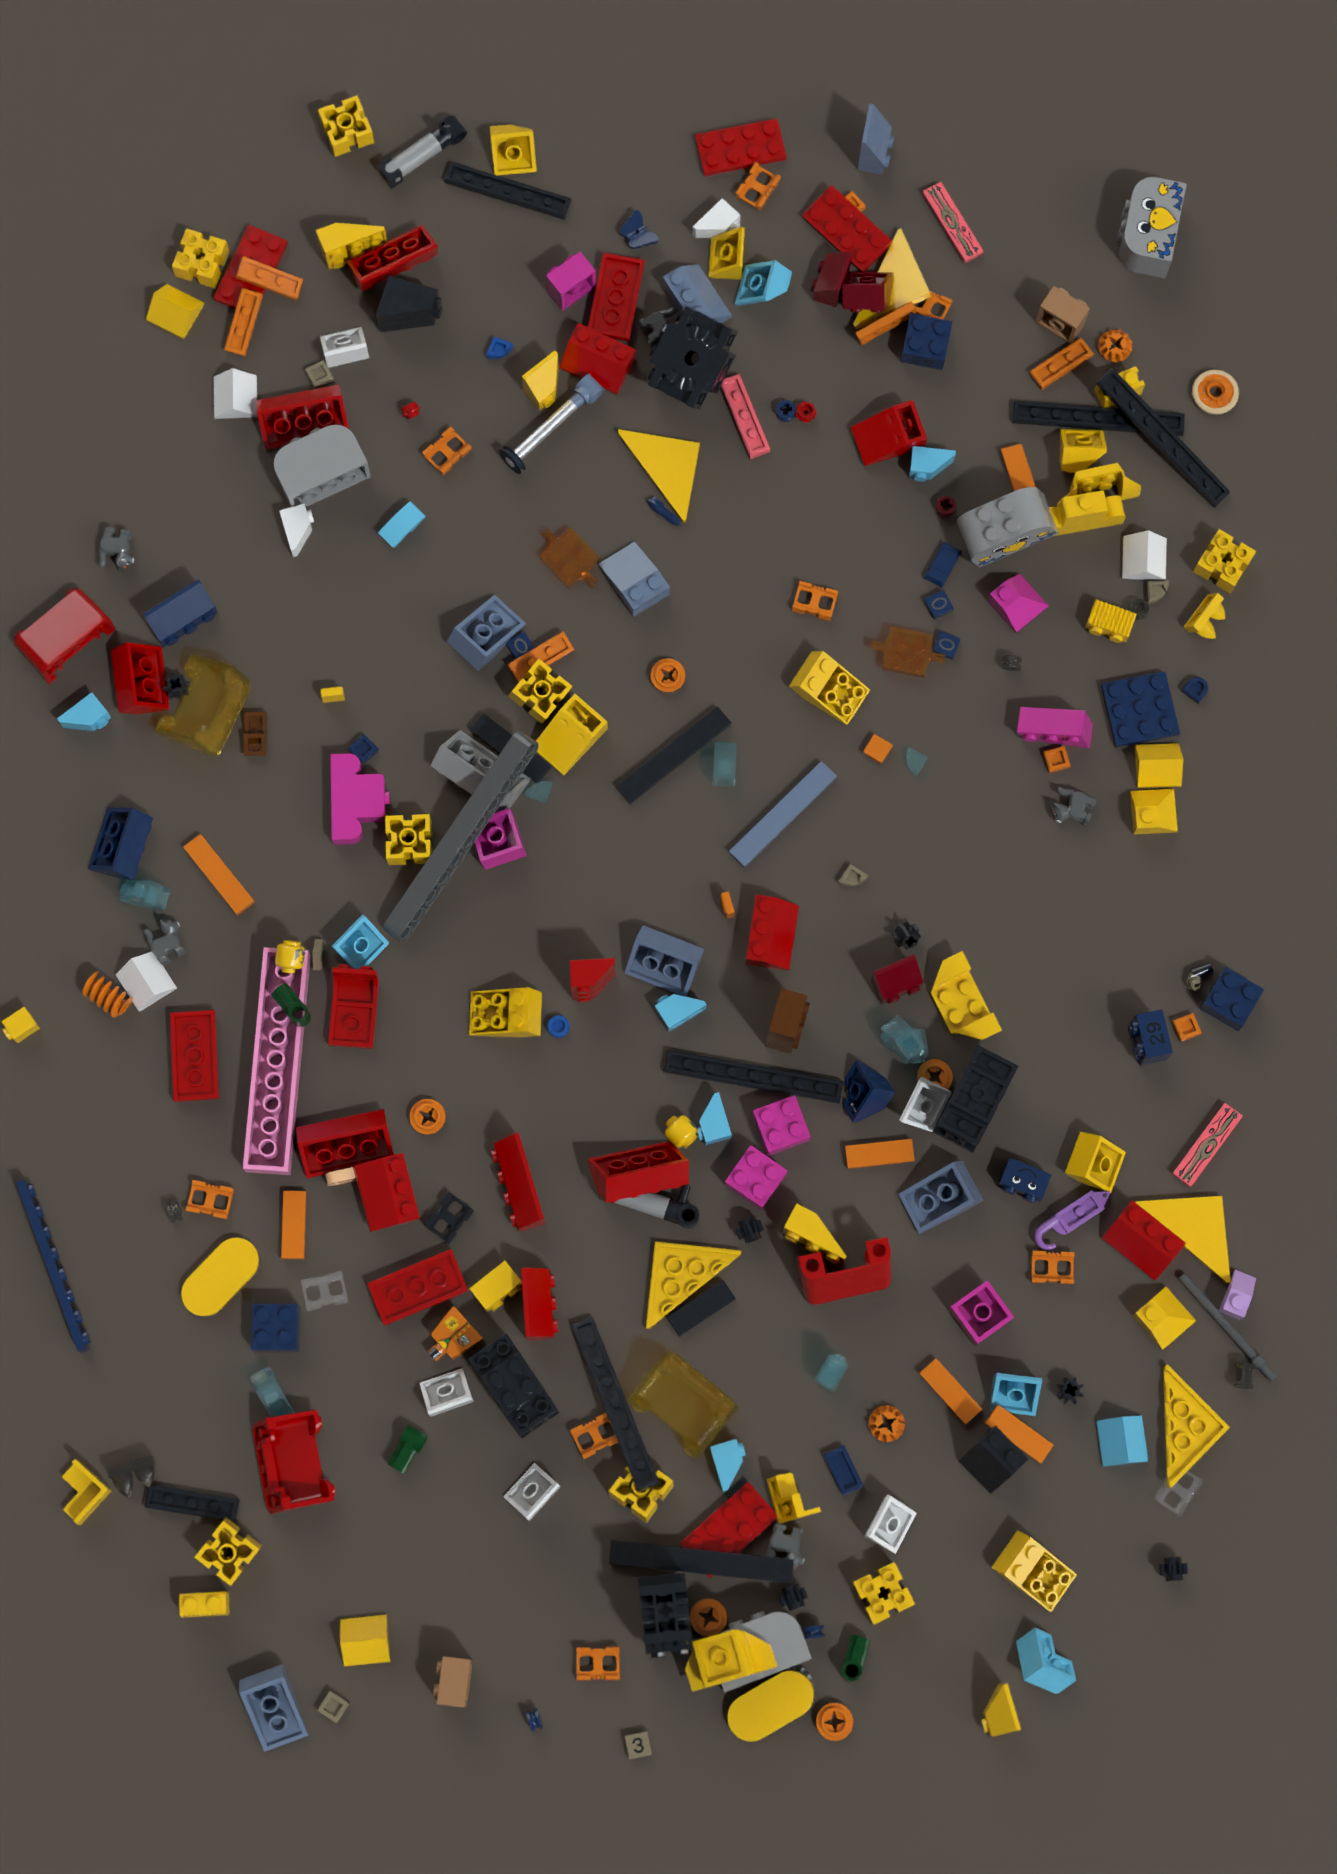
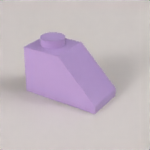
M1234 1270L1219 1311L1241 1320L1245 1317L1252 1299L1256 1278Z

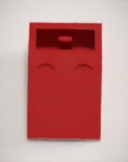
M913 400L892 406L850 427L864 467L912 452L913 446L925 447L927 442V436Z

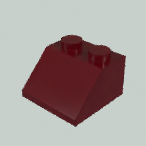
M853 253L827 254L825 261H820L817 273H820L818 280L814 279L810 290L813 292L814 301L837 308L843 292L842 284L850 272Z
M851 272L842 284L843 309H850L851 312H861L862 310H871L873 313L883 312L890 304L893 273Z
M914 954L874 971L871 978V983L881 1004L887 1002L888 1005L899 1001L900 996L908 993V996L921 991L920 987L924 983Z

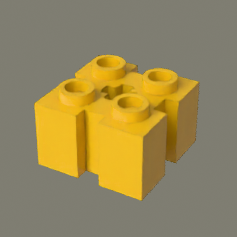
M358 95L343 100L341 107L335 108L334 104L318 109L320 122L325 134L328 135L329 144L335 157L350 152V146L357 144L358 148L374 143L373 132L367 117L364 116V110Z
M186 228L180 243L183 253L177 251L172 265L175 277L192 281V278L196 277L199 284L215 289L221 275L219 265L224 266L229 254L227 241L210 236L209 240H205L202 233Z
M1219 529L1193 572L1207 581L1211 576L1217 580V587L1231 594L1255 555L1256 550L1242 542L1239 546L1232 543L1234 537Z
M538 659L524 675L527 681L522 678L508 697L520 707L524 704L529 706L531 710L528 713L542 724L556 708L553 701L558 704L573 686L560 675L556 679L549 674L552 669ZM539 688L543 689L541 695L537 693Z
M430 814L412 815V820H405L403 815L385 816L386 835L388 840H391L386 841V860L388 865H406V859H413L415 864H425L433 853L431 841L427 840V838H432ZM412 837L413 841L406 843L408 841L407 838Z
M627 1466L625 1468L626 1478L623 1479L619 1476L610 1488L609 1496L623 1507L627 1503L632 1505V1513L647 1523L657 1510L656 1500L659 1498L663 1501L674 1487L673 1480L658 1470L656 1475L660 1484L647 1489L645 1492L638 1493Z
M226 1517L212 1534L216 1540L212 1542L208 1539L194 1558L208 1569L213 1564L219 1569L216 1575L231 1586L245 1568L241 1563L245 1561L249 1564L262 1545L249 1535L245 1538L241 1537L238 1534L241 1528ZM223 1547H231L234 1555L226 1556L224 1554L226 1550Z
M895 1562L876 1570L879 1576L873 1579L868 1574L852 1582L859 1599L866 1598L869 1606L865 1607L864 1610L872 1625L889 1618L888 1611L893 1608L898 1613L915 1605L908 1588L901 1589L898 1583L903 1578ZM880 1587H884V1590L888 1589L889 1591L886 1600L883 1597H878Z

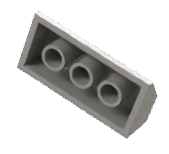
M459 730L440 746L430 766L441 775L452 780L458 787L473 794L498 756ZM522 773L496 812L509 809L528 785L531 778Z

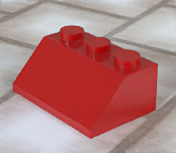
M578 323L568 341L560 369L581 379L590 374L605 390L618 395L636 360V349Z
M126 642L112 649L111 656L118 712L138 715L170 709L168 692L164 693L163 687L167 685L164 682L166 677L162 647Z
M756 894L745 964L789 971L799 909L798 905L777 897Z
M615 958L570 960L572 1000H577L578 1003L590 1002V999H595L616 976Z
M403 1153L353 1166L370 1232L420 1219Z
M1133 1200L1101 1238L1154 1281L1186 1244V1242Z
M521 1268L527 1341L554 1339V1333H558L557 1319L553 1320L552 1312L557 1310L556 1297H551V1288H555V1276L550 1274V1270L547 1268Z

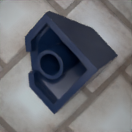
M856 1060L845 1076V1086H848V1098L844 1099L843 1108L851 1121L857 1123L884 1110L895 1091L884 1076L861 1061Z

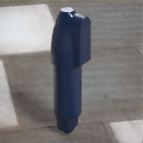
M654 496L648 499L649 506L657 514H660L675 526L681 525L677 516L667 510L663 502Z

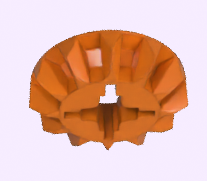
M1110 329L1100 337L1098 349L1106 360L1120 362L1130 355L1132 340L1129 338L1128 333L1122 332L1121 329ZM1121 340L1119 344L1120 348L1115 347L1114 349L1112 348L1110 350L1112 346L1111 341L1117 342Z
M662 659L651 670V682L656 689L661 690L663 693H673L680 689L685 681V670L674 659ZM673 671V681L669 679L663 681V672L668 674Z
M928 1060L918 1069L917 1083L920 1077L929 1080L931 1077L929 1072L935 1074L941 1071L938 1077L940 1083L937 1081H933V1083L948 1090L953 1079L952 1071L941 1060Z
M432 1099L418 1101L410 1111L412 1127L417 1132L425 1135L435 1134L439 1131L446 1119L442 1105ZM433 1110L432 1118L435 1123L427 1121L423 1124L424 1117L420 1111L428 1114Z
M880 1406L871 1413L868 1424L871 1434L882 1442H892L898 1439L905 1428L903 1414L893 1406ZM882 1414L887 1420L896 1419L891 1424L892 1433L886 1427L878 1429L883 1423Z
M703 1599L693 1606L690 1613V1622L697 1633L703 1636H714L720 1633L726 1625V1610L720 1602L714 1599ZM712 1607V1616L718 1622L710 1621L706 1627H703L705 1619L699 1615V1612L707 1614Z
M830 1703L823 1706L818 1712L816 1726L824 1738L831 1741H839L847 1737L851 1732L853 1717L849 1709L844 1705ZM833 1711H835L837 1719L845 1720V1722L837 1724L836 1732H834L832 1725L824 1723V1721L832 1719Z

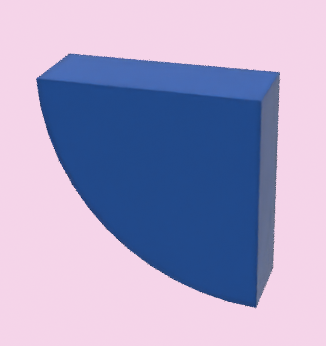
M493 337L486 353V358L499 359L506 356L513 349V343Z

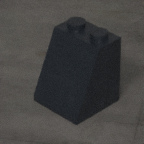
M389 276L376 313L379 331L388 332L435 325L436 319H440L443 311L441 306L442 298H439L438 289Z
M994 1426L959 1462L992 1494L1028 1458L997 1426Z

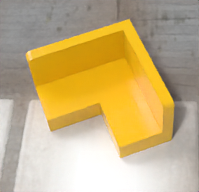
M74 1459L72 1461L73 1465L62 1478L78 1493L66 1505L63 1511L77 1525H82L112 1490L82 1462Z
M792 1473L766 1479L779 1524L821 1512L820 1507L804 1511Z

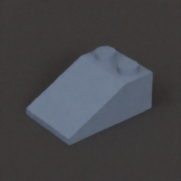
M869 104L858 170L883 175L884 167L888 168L890 155L887 154L888 148L892 149L894 136L890 135L892 127L874 104Z
M635 541L598 564L633 617L670 595V586Z
M494 595L453 629L447 643L479 671L506 646L509 640L520 632L526 623Z
M963 1161L950 1163L898 1194L919 1234L984 1201Z
M283 1664L239 1680L240 1696L264 1752L308 1736L291 1681Z

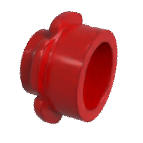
M416 401L401 408L402 417H407L410 420L420 415L419 410L421 406H418Z
M803 402L797 406L795 415L798 420L808 423L816 417L817 412L814 405L810 402Z

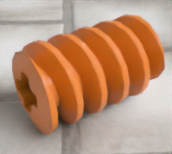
M97 971L85 983L82 995L84 997L89 996L91 1002H96L99 1008L103 1007L104 1012H110V1016L116 1018L127 1010L133 1001V997L131 996L125 1000V991L118 995L119 987L116 986L114 989H110L111 981L103 984L105 976L97 979Z

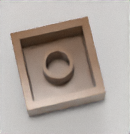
M1053 286L1040 305L1035 323L1072 344L1084 327L1090 308L1084 301L1071 297L1066 290Z
M443 1656L442 1661H438L436 1675H440V1682L435 1684L433 1699H437V1704L467 1707L473 1664L472 1659Z

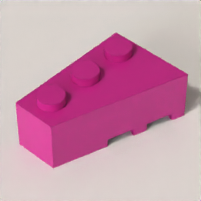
M1020 707L1017 733L1024 741H1041L1090 749L1093 723L1085 710Z

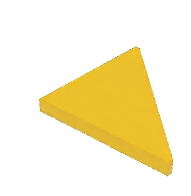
M901 228L898 229L892 241L893 243L890 245L878 271L893 273L890 304L883 312L873 313L871 310L859 312L853 324L855 330L883 318L911 301L913 304H916L931 297Z
M619 429L618 436L622 438L632 455L644 468L649 478L661 491L672 509L678 514L680 520L686 523L700 443Z
M1222 1196L1135 1202L1186 1242L1184 1248L1196 1256L1207 1268L1217 1274L1225 1283L1231 1282Z
M655 1242L646 1329L654 1326L741 1255V1251Z
M1166 1364L1163 1367L1166 1477L1167 1487L1170 1489L1230 1427Z

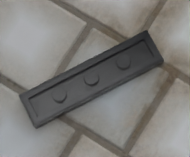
M484 713L470 728V732L498 754L502 752L513 736ZM535 753L523 773L538 784L552 767Z
M149 1485L145 1508L224 1520L227 1517L230 1521L236 1523L240 1500Z

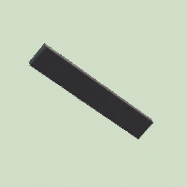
M455 162L450 163L444 179L446 184L565 220L571 204V198Z
M717 706L618 784L616 789L629 804H632L728 728L732 722Z

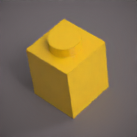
M22 1007L2 1021L5 1026L2 1030L9 1040L14 1039L17 1043L40 1029L25 1007Z

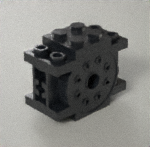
M686 306L685 309H681L676 318L678 324L668 322V325L662 327L659 333L661 339L658 345L655 344L649 354L651 356L650 362L656 364L657 367L656 369H651L647 379L650 380L649 386L676 398L691 408L701 409L708 392L718 393L736 357V354L729 350L739 331L720 323L694 308ZM697 353L699 361L696 365H693L691 359L693 354Z
M978 1045L933 1133L973 1153L979 1145L1019 1066Z
M507 1333L468 1359L521 1439L559 1414L557 1407Z
M685 1573L638 1578L646 1654H651V1658L665 1657V1652L674 1651V1656L687 1655L688 1649H693Z

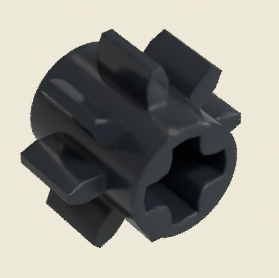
M172 673V677L169 679L164 678L167 686L163 687L164 693L170 692L168 695L170 700L175 697L181 701V697L184 694L189 695L188 690L185 688L189 687L190 683L189 681L183 682L184 674H181L179 677ZM178 684H180V687H181V688L176 687V688L173 690V687H172L173 685H174V686H178Z
M908 921L896 926L895 932L892 935L898 948L903 945L905 950L917 945L921 935L916 924L914 923L910 926Z
M754 1216L738 1222L739 1228L735 1231L739 1240L744 1239L747 1244L762 1238L760 1232L764 1231L761 1220L755 1221Z
M1064 1377V1384L1056 1385L1060 1389V1393L1056 1397L1061 1396L1064 1399V1405L1068 1400L1076 1404L1077 1400L1075 1397L1084 1396L1080 1393V1388L1084 1385L1075 1383L1076 1377L1069 1382ZM1067 1385L1069 1388L1074 1387L1073 1397L1065 1393L1064 1390L1067 1389Z
M1181 1557L1164 1558V1564H1159L1160 1576L1165 1575L1166 1581H1182L1183 1574H1188L1187 1563H1182Z
M798 1583L781 1589L783 1595L779 1596L782 1607L787 1606L788 1610L791 1611L805 1606L803 1599L808 1598L805 1588L799 1589Z

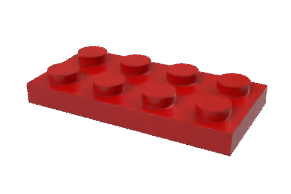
M777 118L695 135L704 176L753 167L755 162L759 163V165L784 161L787 158Z
M832 185L802 215L840 253H853L851 263L861 272H865L893 243L886 234Z
M249 225L213 297L214 301L236 310L242 288L264 295L266 289L236 278L241 259L244 256L276 269L288 246V240Z
M603 253L588 328L612 339L629 342L645 260Z
M216 1011L170 1013L173 1101L218 1100L219 1076Z
M452 1249L367 1283L384 1326L469 1292Z
M748 1482L680 1544L684 1548L739 1553L775 1521L777 1516L775 1511Z

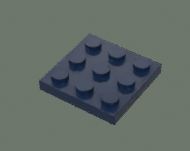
M1166 671L1101 684L1115 748L1179 736L1180 730Z

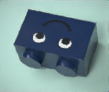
M1009 1158L998 1186L1002 1187V1191L1005 1193L1023 1195V1199L1030 1203L1040 1202L1043 1199L1052 1174Z

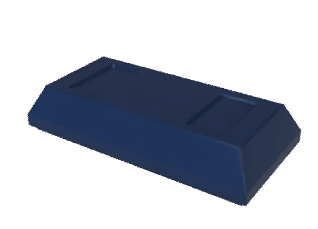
M943 541L923 578L942 588L962 551Z
M844 1445L823 1454L843 1496L864 1487Z

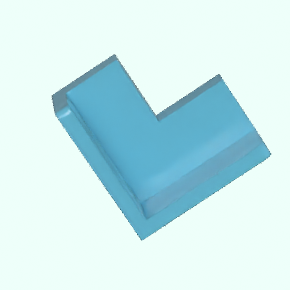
M1034 1628L1017 1640L1016 1644L1024 1681L1055 1694L1060 1693L1076 1681L1072 1661L1055 1654L1051 1634Z

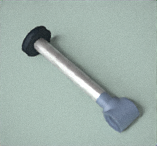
M587 374L575 386L574 395L519 446L512 450L504 445V450H499L503 461L514 472L521 474V469L526 470L522 461L525 456L582 404H592L602 395L605 389L590 374Z

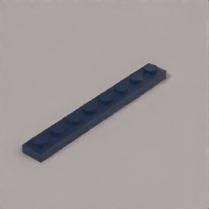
M25 1179L16 1182L77 1351L80 1353L90 1350L88 1344L91 1343L87 1330H82L80 1323L83 1322V1318L79 1309L75 1310L72 1303L75 1301V1296L71 1288L67 1289L65 1280H68L63 1267H59L57 1262L60 1256L56 1246L52 1247L49 1239L52 1238L51 1231L48 1225L44 1226L42 1217H45L40 1204L36 1205L34 1199L37 1196L33 1184H29Z

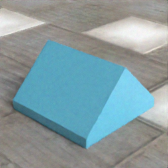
M362 914L332 945L334 953L347 965H350L352 969H360V966H368L389 942Z
M1002 1373L994 1374L990 1411H993L996 1405H1000L1009 1413L1035 1416L1042 1378Z
M1126 1416L1096 1421L1103 1467L1148 1462L1142 1416Z

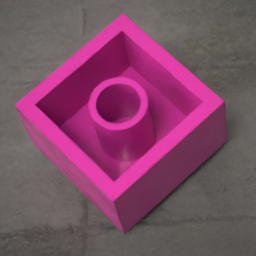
M581 251L576 255L572 254L559 267L554 266L548 271L546 275L547 293L558 307L564 311L596 288V270Z
M511 808L494 813L475 841L480 862L485 870L527 856L516 817Z
M795 1095L753 1110L752 1116L767 1156L810 1141L811 1136Z
M750 1145L724 1185L762 1211L787 1175L788 1170Z
M988 1280L949 1308V1311L975 1346L1015 1318Z

